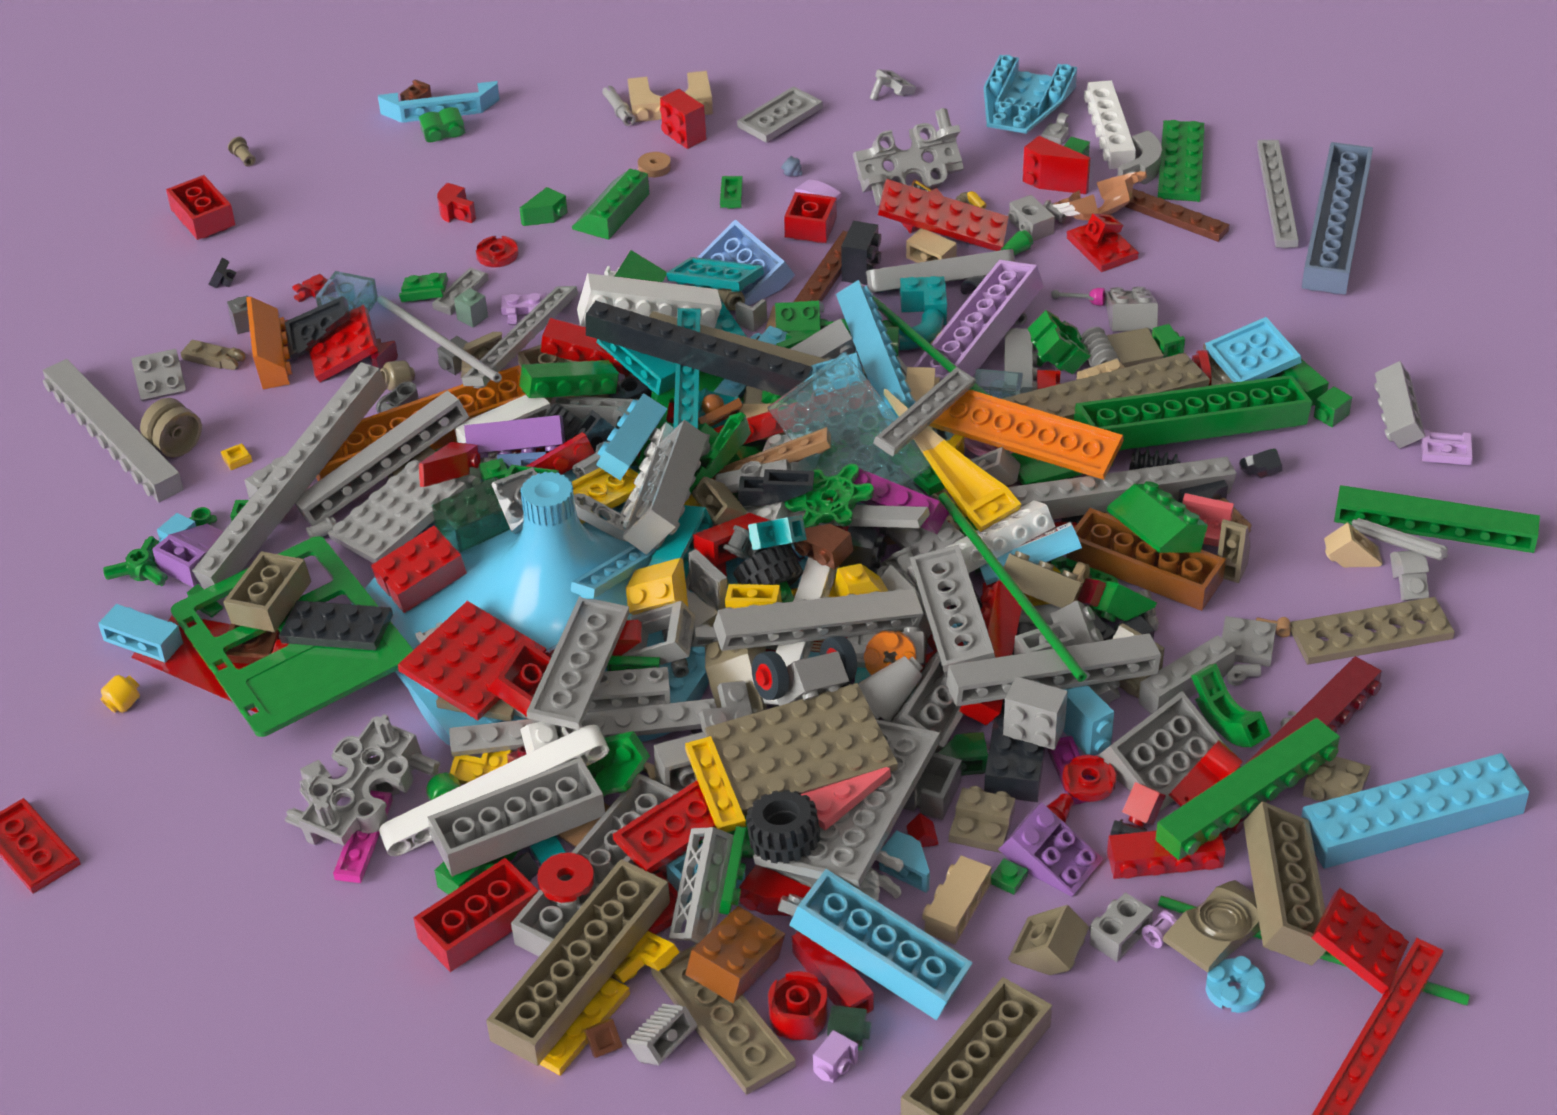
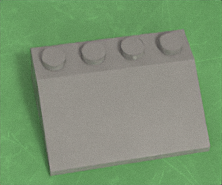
M1181 691L1098 756L1103 758L1104 762L1108 765L1110 763L1114 767L1117 774L1116 780L1130 791L1134 783L1137 782L1165 794L1166 797L1160 808L1161 811L1174 801L1169 796V793L1218 740H1222L1184 692Z

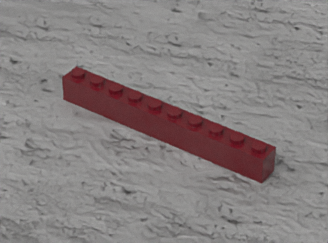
M1354 656L1248 762L1315 718L1337 733V730L1342 725L1346 726L1349 723L1352 715L1357 710L1361 711L1371 696L1378 694L1382 686L1380 682L1382 670ZM1250 814L1240 819L1234 827H1228L1222 831V839L1227 841L1234 833L1238 834L1244 826L1243 822Z

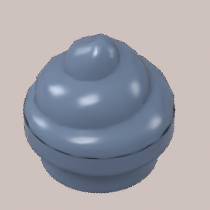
M790 156L781 167L784 170V174L789 177L802 176L803 174L800 160L797 157Z

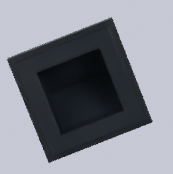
M528 852L520 855L511 863L529 881L538 874L539 867Z

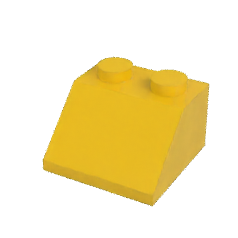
M682 558L634 571L626 586L627 605L629 606L630 614L636 615L678 601H682L688 607Z

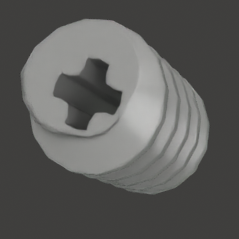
M1092 327L1081 335V342L1086 345L1091 355L1088 359L1091 367L1114 359L1120 361L1102 328Z

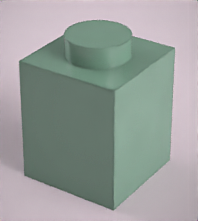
M468 288L454 298L457 320L473 328L488 317L486 297L483 294Z

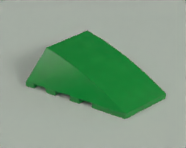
M743 412L730 415L720 433H717L706 423L698 425L699 431L710 435V450L707 455H703L699 459L701 465L694 474L696 477L694 483L689 488L691 494L703 477L711 479L739 451L751 434L747 417Z

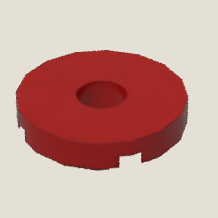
M490 236L483 239L476 246L477 260L480 264L487 267H504L514 262L519 255L517 243L507 236L497 239L496 236Z
M1082 755L1073 758L1072 762L1065 765L1062 783L1064 789L1072 797L1081 801L1094 802L1103 800L1112 794L1115 790L1117 774L1114 767L1110 763L1108 765L1104 762L1103 758L1093 755ZM1086 775H1091L1096 779L1086 780L1083 777Z
M559 853L542 863L538 870V886L549 900L559 903L573 902L582 894L585 896L589 893L594 884V871L590 861L582 855ZM563 875L573 876L568 881H562L559 879Z

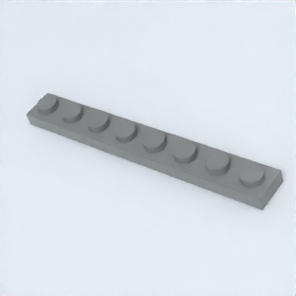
M1258 140L1257 150L1275 246L1282 248L1298 247V235L1279 140Z

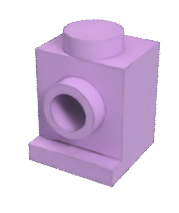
M833 1030L813 1054L814 1073L820 1079L834 1083L840 1074L844 1075L848 1071L851 1064L856 1065L858 1062V1044Z

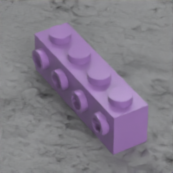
M560 415L464 425L465 441L467 444L478 445L480 459L488 458V453H497L498 455L512 454V451L521 450V453L536 452V448H545V452H550L565 443L563 417Z

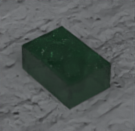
M497 477L488 479L432 505L435 527L459 553L510 530L491 485L494 481L499 480Z

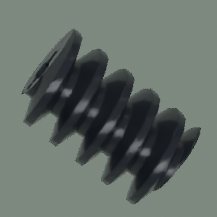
M1137 447L1132 454L1129 470L1178 464L1181 462L1178 459V454H1175L1172 460H1169L1168 452H1165L1164 456L1160 458L1158 450H1156L1153 456H1150L1148 448L1144 454H1141L1140 447Z

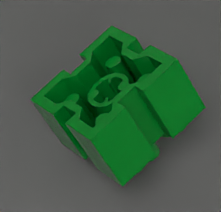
M1047 310L1028 328L1032 337L1031 342L1038 350L1037 365L1039 367H1042L1049 361L1060 371L1065 370L1073 375L1091 357L1086 345L1081 342L1082 337L1077 327L1065 320L1063 322L1060 321L1058 316Z

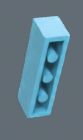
M644 393L638 401L634 399L627 409V412L630 414L624 413L617 424L620 427L619 430L614 427L607 438L610 443L604 442L597 454L601 457L596 465L621 481L662 419L667 408Z

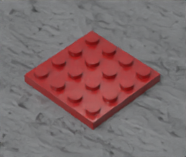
M467 600L398 664L399 672L478 721L500 700L499 697L491 693L487 688L518 643L524 639L542 652L546 651V648Z

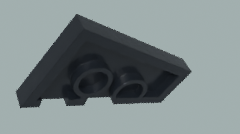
M344 296L285 321L289 354L294 361L350 319L348 301Z

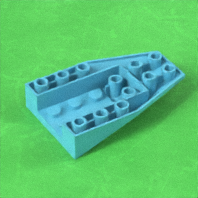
M999 55L984 85L987 127L1027 134L1060 106L1076 88L1077 67L1068 64H1058L1051 77L1049 75L1032 74L1027 71L1020 72L1018 57Z

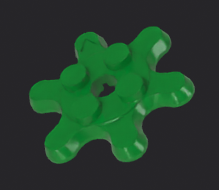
M856 464L846 465L839 474L832 477L825 476L821 470H813V490L785 501V506L791 512L806 511L803 516L804 528L815 527L820 523H829L833 519L844 527L852 523L853 513L851 510L855 508L856 503L870 500L873 497L874 487L870 483L854 484V481L859 476V467ZM830 497H833V502H831V500H827V499L830 498Z

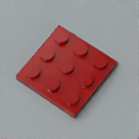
M364 304L352 309L349 312L350 319L309 350L314 374L319 382L328 379L378 351L369 312Z
M1341 888L1333 894L1311 938L1381 994L1390 987L1409 943L1399 931L1392 929L1376 913L1369 911L1352 894L1345 892Z

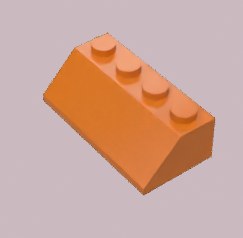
M251 296L246 297L252 354L262 389L289 385V375H292L290 361H287L291 358L289 348L285 346L288 345L286 331L283 332V330H286L285 318L280 317L278 308Z

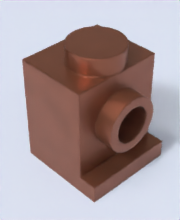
M416 79L412 81L413 85L400 93L401 101L432 98L430 85Z

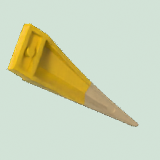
M884 389V396L898 417L901 416L908 408L890 391ZM927 426L914 438V441L963 515L968 517L980 532L1020 510L1021 503L1007 486L965 457L930 427Z

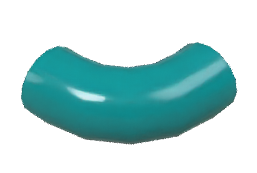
M929 309L922 314L921 323L911 328L931 343L942 330L943 314L937 309ZM899 329L900 351L921 348Z

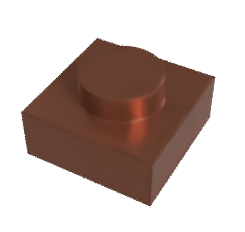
M611 1018L584 1029L594 1058L623 1047L614 1020Z

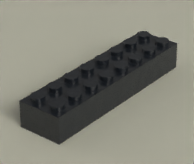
M1019 622L1016 635L1038 628L1032 623ZM1003 699L1000 714L993 721L985 771L984 792L996 794L1002 791L1008 793L1015 800L1038 803L1046 747L1003 735L1005 699Z

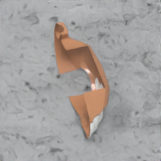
M1142 171L1096 182L1101 198L1105 200L1098 209L1094 194L1081 198L1079 190L1069 198L1054 203L1053 207L1057 208L1060 213H1064L1066 216H1074L1075 219L1090 220L1092 213L1111 215L1129 203L1133 185L1144 180L1147 177V173Z

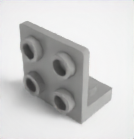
M176 349L131 358L142 401L186 391Z

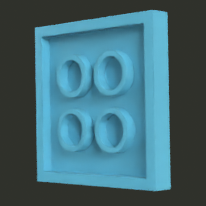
M1267 317L1205 343L1207 352L1233 383L1266 379L1301 363V355Z

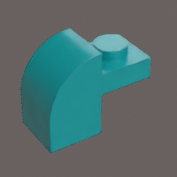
M802 515L748 525L749 539L753 550L807 540Z

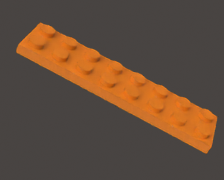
M970 389L928 425L1103 480L1124 441L1121 434Z

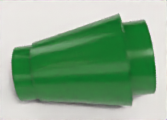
M1026 230L1017 231L1001 250L1013 249L1014 256L1031 248L1033 238Z

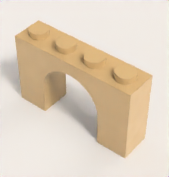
M707 71L687 73L688 89L685 93L704 105L705 115L713 114L712 95ZM647 77L628 78L629 99L632 114L635 116V122L660 120V97L662 96H658L650 91Z

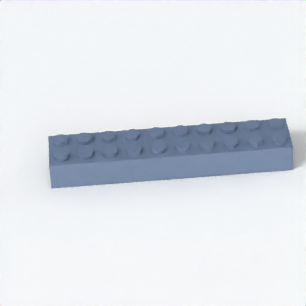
M1336 142L1330 143L1301 288L1346 295L1373 147Z

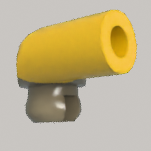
M974 191L960 193L955 199L984 209L987 206Z

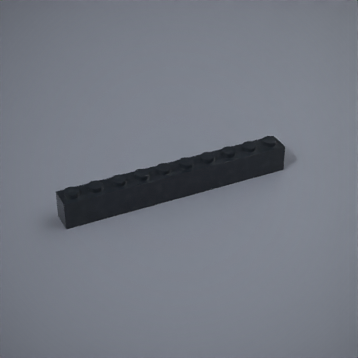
M596 300L586 313V336L798 402L803 401L811 389L813 371L811 366Z

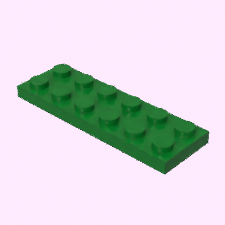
M1163 120L1162 153L1157 198L1200 202L1205 123Z

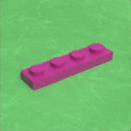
M371 790V796L379 798L386 803L385 812L387 815L393 801L392 793ZM357 830L352 834L343 846L333 875L335 880L362 883L380 835L379 830L369 834Z

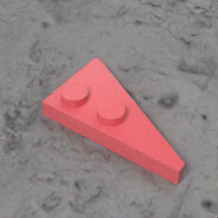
M890 768L878 769L801 794V796L807 795L810 797V801H814L819 827L826 831L891 777Z

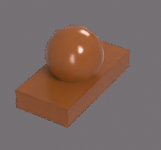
M707 395L703 398L701 404L702 411L706 415L698 418V425L706 423L712 427L728 419L730 415L739 413L743 404L738 398L724 405V401L719 395Z

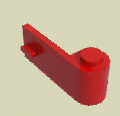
M1218 740L1169 793V796L1179 806H1183L1239 769L1244 761L1222 741Z

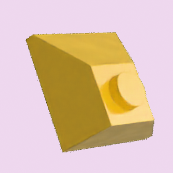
M862 564L837 568L833 589L837 597L849 594L859 595L875 591H888L881 577Z

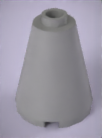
M904 656L858 683L875 719L883 718L885 721L891 722L923 676L919 672L923 667L913 657L908 660Z

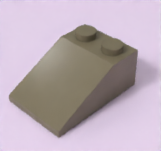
M718 641L705 645V669L716 708H722L717 689L720 683L745 681L752 713L767 710V704L764 703L763 698L757 692L752 679L753 660L756 655L766 652V646L721 651Z

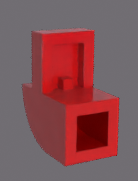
M446 183L437 194L441 218L449 223L454 218L473 223L476 220L475 206L473 201L466 199L465 187Z

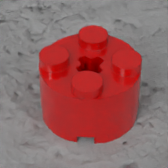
M804 971L786 973L784 978L779 981L776 979L771 984L768 993L769 1019L774 1033L777 1036L791 1040L816 1039L819 1036V1032L825 1027L828 1018L827 990L825 986L818 981L815 975Z

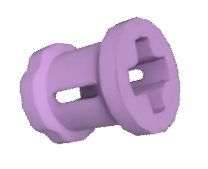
M1168 911L1160 912L1157 915V919L1151 925H1146L1142 929L1145 941L1152 947L1160 948L1164 944L1163 936L1177 921L1175 917Z

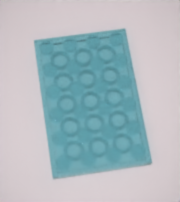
M846 352L839 355L767 407L770 414L790 440L825 427L828 428L831 434V448L823 453L805 457L813 470H821L827 477L836 476L848 464H856L862 470L905 486L931 467L914 439L893 457L873 444L875 437L894 422L897 417ZM861 502L856 503V505H866Z

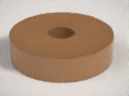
M648 152L638 159V171L648 173V177L651 178L664 176L671 169L670 157L662 152Z

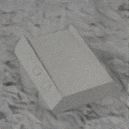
M533 467L494 481L491 484L511 532L515 534L522 530L524 522L521 486L523 487V483L528 478L530 479L531 476L538 474Z

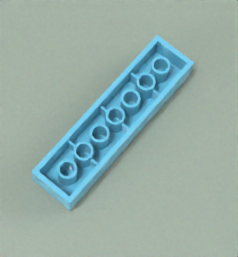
M1500 753L1304 806L1301 817L1309 820L1315 855L1322 867L1326 869L1524 814L1529 791L1504 755Z

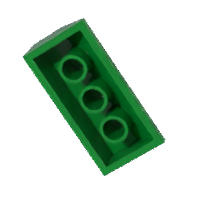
M636 169L625 171L613 180L572 225V230L609 240L650 194L648 173Z
M1146 481L1144 484H1133L1107 507L1106 511L1159 553L1201 552L1208 525L1199 518V515L1190 512L1186 505L1177 502L1170 493L1160 489L1157 483Z

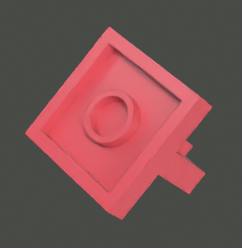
M1185 493L1183 504L1186 505L1190 512L1199 515V518L1208 525L1203 544L1219 547L1223 519L1232 521L1234 504Z

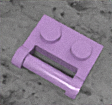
M1424 429L1425 437L1420 439L1422 461L1471 465V433H1438Z

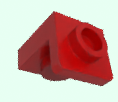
M1092 213L1084 232L1095 242H1101L1104 233H1120L1124 225L1111 215Z

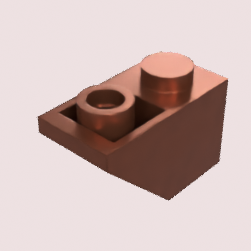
M832 524L805 528L807 540L793 542L797 553L834 570L853 552L851 533Z

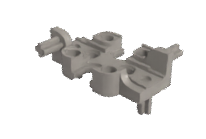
M947 108L935 111L940 129L937 132L934 126L929 123L917 124L913 129L909 130L912 145L907 150H901L895 145L892 130H888L877 136L872 144V148L854 152L853 158L863 193L873 191L877 207L880 205L886 179L906 185V176L915 173L921 177L922 183L932 190L938 188L948 174L961 172L964 169L956 139L961 131L959 125H951ZM920 133H925L928 140L922 139ZM880 141H885L889 148L882 147ZM926 152L931 153L933 162L928 163L924 161L923 154ZM885 161L892 162L894 170L887 171L884 169L883 163ZM931 172L936 173L939 180L933 179Z
M383 714L381 717H373L359 737L347 736L333 750L331 755L333 760L337 761L339 766L342 765L348 768L346 774L339 779H329L320 774L314 775L307 786V794L311 803L304 812L294 807L293 809L289 808L286 812L287 817L285 821L301 828L308 843L316 845L321 837H325L336 844L339 843L344 846L355 831L359 830L368 834L374 833L388 819L385 812L386 803L370 795V791L375 784L388 782L394 788L406 793L413 783L411 771L416 769L433 776V774L436 775L438 773L440 762L422 755L416 734L391 725L388 715ZM372 756L381 757L380 761L375 764L367 763L368 759ZM340 798H351L350 802L347 805H337V802Z

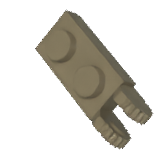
M192 339L181 351V357L183 360L202 365L236 370L239 366L238 362L245 359V353L239 348L232 347L230 349Z

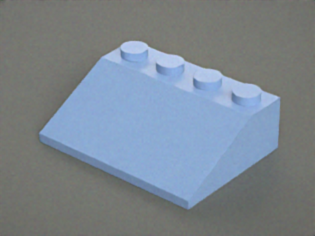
M734 220L697 257L763 266L764 275L756 279L754 283L744 287L741 291L745 298L744 304L748 306L780 291L795 276L784 260L737 220Z

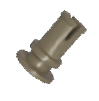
M235 137L228 143L229 152L239 157L245 166L250 167L255 163L256 159L249 151L247 141L243 137Z

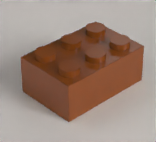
M737 906L691 950L685 975L734 1004L779 958L786 933L742 907Z

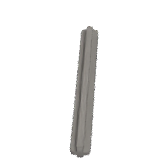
M1360 518L1354 519L1351 522L1352 526L1365 536L1437 560L1446 559L1448 556L1446 546Z

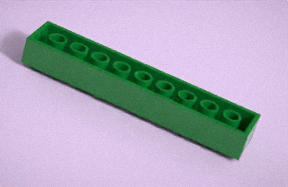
M1289 375L1076 403L1073 420L1123 435L1124 441L1119 451L1138 447L1144 448L1146 446L1166 445L1168 443L1188 442L1190 440L1307 425L1312 400L1294 377Z

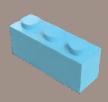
M116 604L98 623L104 641L164 663L183 644L179 626L175 623L167 622L151 614L147 615L131 607Z

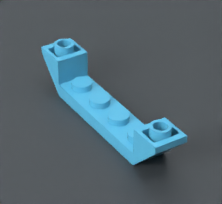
M497 81L478 83L479 92L399 101L398 93L378 95L381 114L401 123L419 121V116L424 113L439 112L449 107L458 108L461 116L483 113L498 102L500 98Z

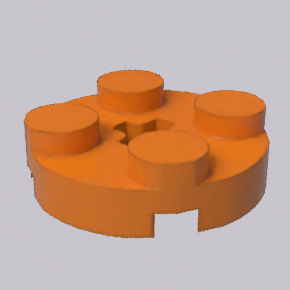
M881 631L874 635L868 642L863 656L866 669L870 675L892 664L891 661L887 663L884 660L886 657L885 651L889 653L896 652V661L904 656L908 660L911 657L917 660L916 647L913 641L906 634L898 631Z

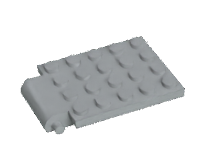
M415 459L409 462L400 473L391 477L381 489L373 492L363 504L354 508L351 514L344 520L336 523L333 526V531H329L328 535L332 541L375 563L412 540L466 494L470 488L479 486L482 479L481 473L478 469L471 467L469 475L427 487H420V461Z

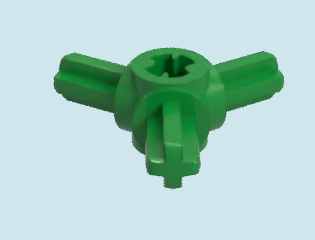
M149 536L148 539H145L141 549H134L128 553L127 557H125L126 562L104 567L103 573L105 578L110 580L130 575V578L136 581L150 580L155 585L164 586L168 576L157 568L152 550L159 544V540Z

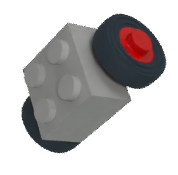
M844 636L827 638L821 645L819 656L794 661L787 667L782 657L774 651L762 652L756 655L752 663V679L757 692L765 700L777 699L779 706L801 699L804 701L818 697L819 694L824 692L837 691L841 686L851 681L857 672L856 652L851 642Z

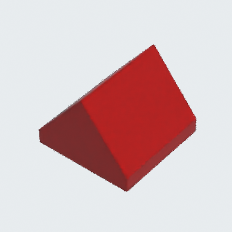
M921 813L906 825L908 835L920 841L922 847L939 844L933 821Z

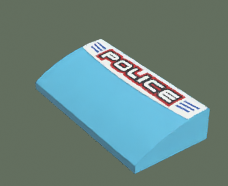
M1069 522L1046 531L997 559L1004 567L1009 553L1015 554L1016 551L1029 555V561L1039 564L1040 560L1047 562L1082 547L1072 523ZM988 563L980 567L986 585L999 580V577Z

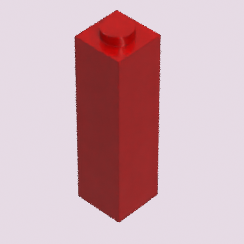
M799 931L792 935V954L808 973L815 975L818 981L825 986L827 997L849 1024L874 1010V993L849 963Z

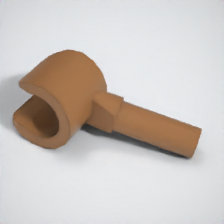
M1281 617L1277 621L1256 618V621L1277 624L1276 634L1284 638L1290 635V621L1287 617Z

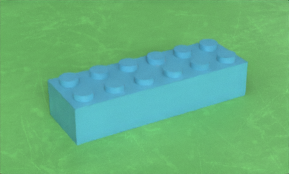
M825 869L800 902L790 923L791 927L935 1020L939 1018L973 963L827 869Z

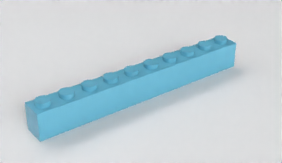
M858 280L838 292L836 296L867 379L870 380L880 413L890 425L898 418V415L884 396V389L890 391L908 409L916 401L910 393L909 385L905 381L906 376L900 368L902 366L895 356L897 355L896 351L891 345L892 341L886 333L887 329L884 323L881 321L883 319L877 310L876 302L872 298L874 296L867 285L863 287Z

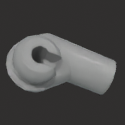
M1236 664L1227 673V681L1229 684L1237 686L1247 677H1260L1261 666L1260 664Z

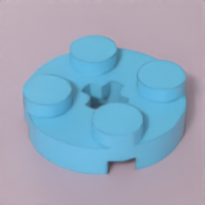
M1238 956L1235 959H1224L1207 973L1205 989L1208 998L1217 1007L1222 1009L1223 1005L1227 1008H1232L1231 1012L1242 1013L1258 1006L1264 994L1265 980L1260 970L1251 964L1248 958ZM1230 982L1240 983V989H1237L1235 986H1229Z

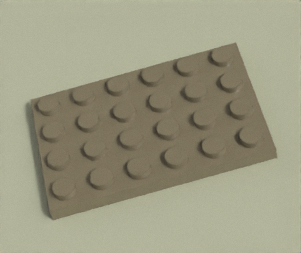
M858 683L841 687L834 692L821 693L818 697L809 700H797L705 728L706 737H712L744 816L748 815L747 811L749 807L753 806L752 803L755 800H760L764 794H772V791L778 790V792H783V790H790V792L798 791L804 794L885 767L890 768V772L898 770V763Z

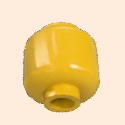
M115 675L102 687V697L100 700L112 712L116 713L119 711L124 713L139 700L140 693L137 688L140 685L130 675L126 678L122 675Z

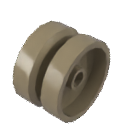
M168 397L156 401L145 411L141 419L140 431L144 438L165 456L175 458L188 453L197 444L202 432L201 419L193 411L186 408L177 399Z

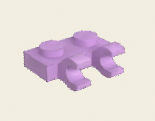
M546 293L502 295L501 313L502 315H508V324H517V315L529 314L546 297Z

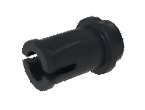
M1120 819V821L1114 820L1110 835L1147 832V829L1124 823V819Z

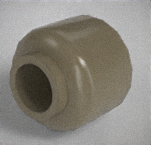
M405 360L386 362L383 368L380 369L389 391L394 390L403 382H412L415 379L413 367H410L409 363Z

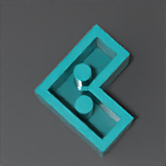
M944 276L900 278L901 313H924L929 309H937L943 314V325H947V297Z

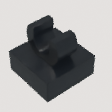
M221 258L208 285L217 288L219 282H221L224 286L230 287L236 275L234 270L226 269L230 261Z

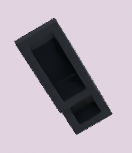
M765 469L764 477L740 476L738 501H740L742 507L771 505L796 498L813 490L814 471Z

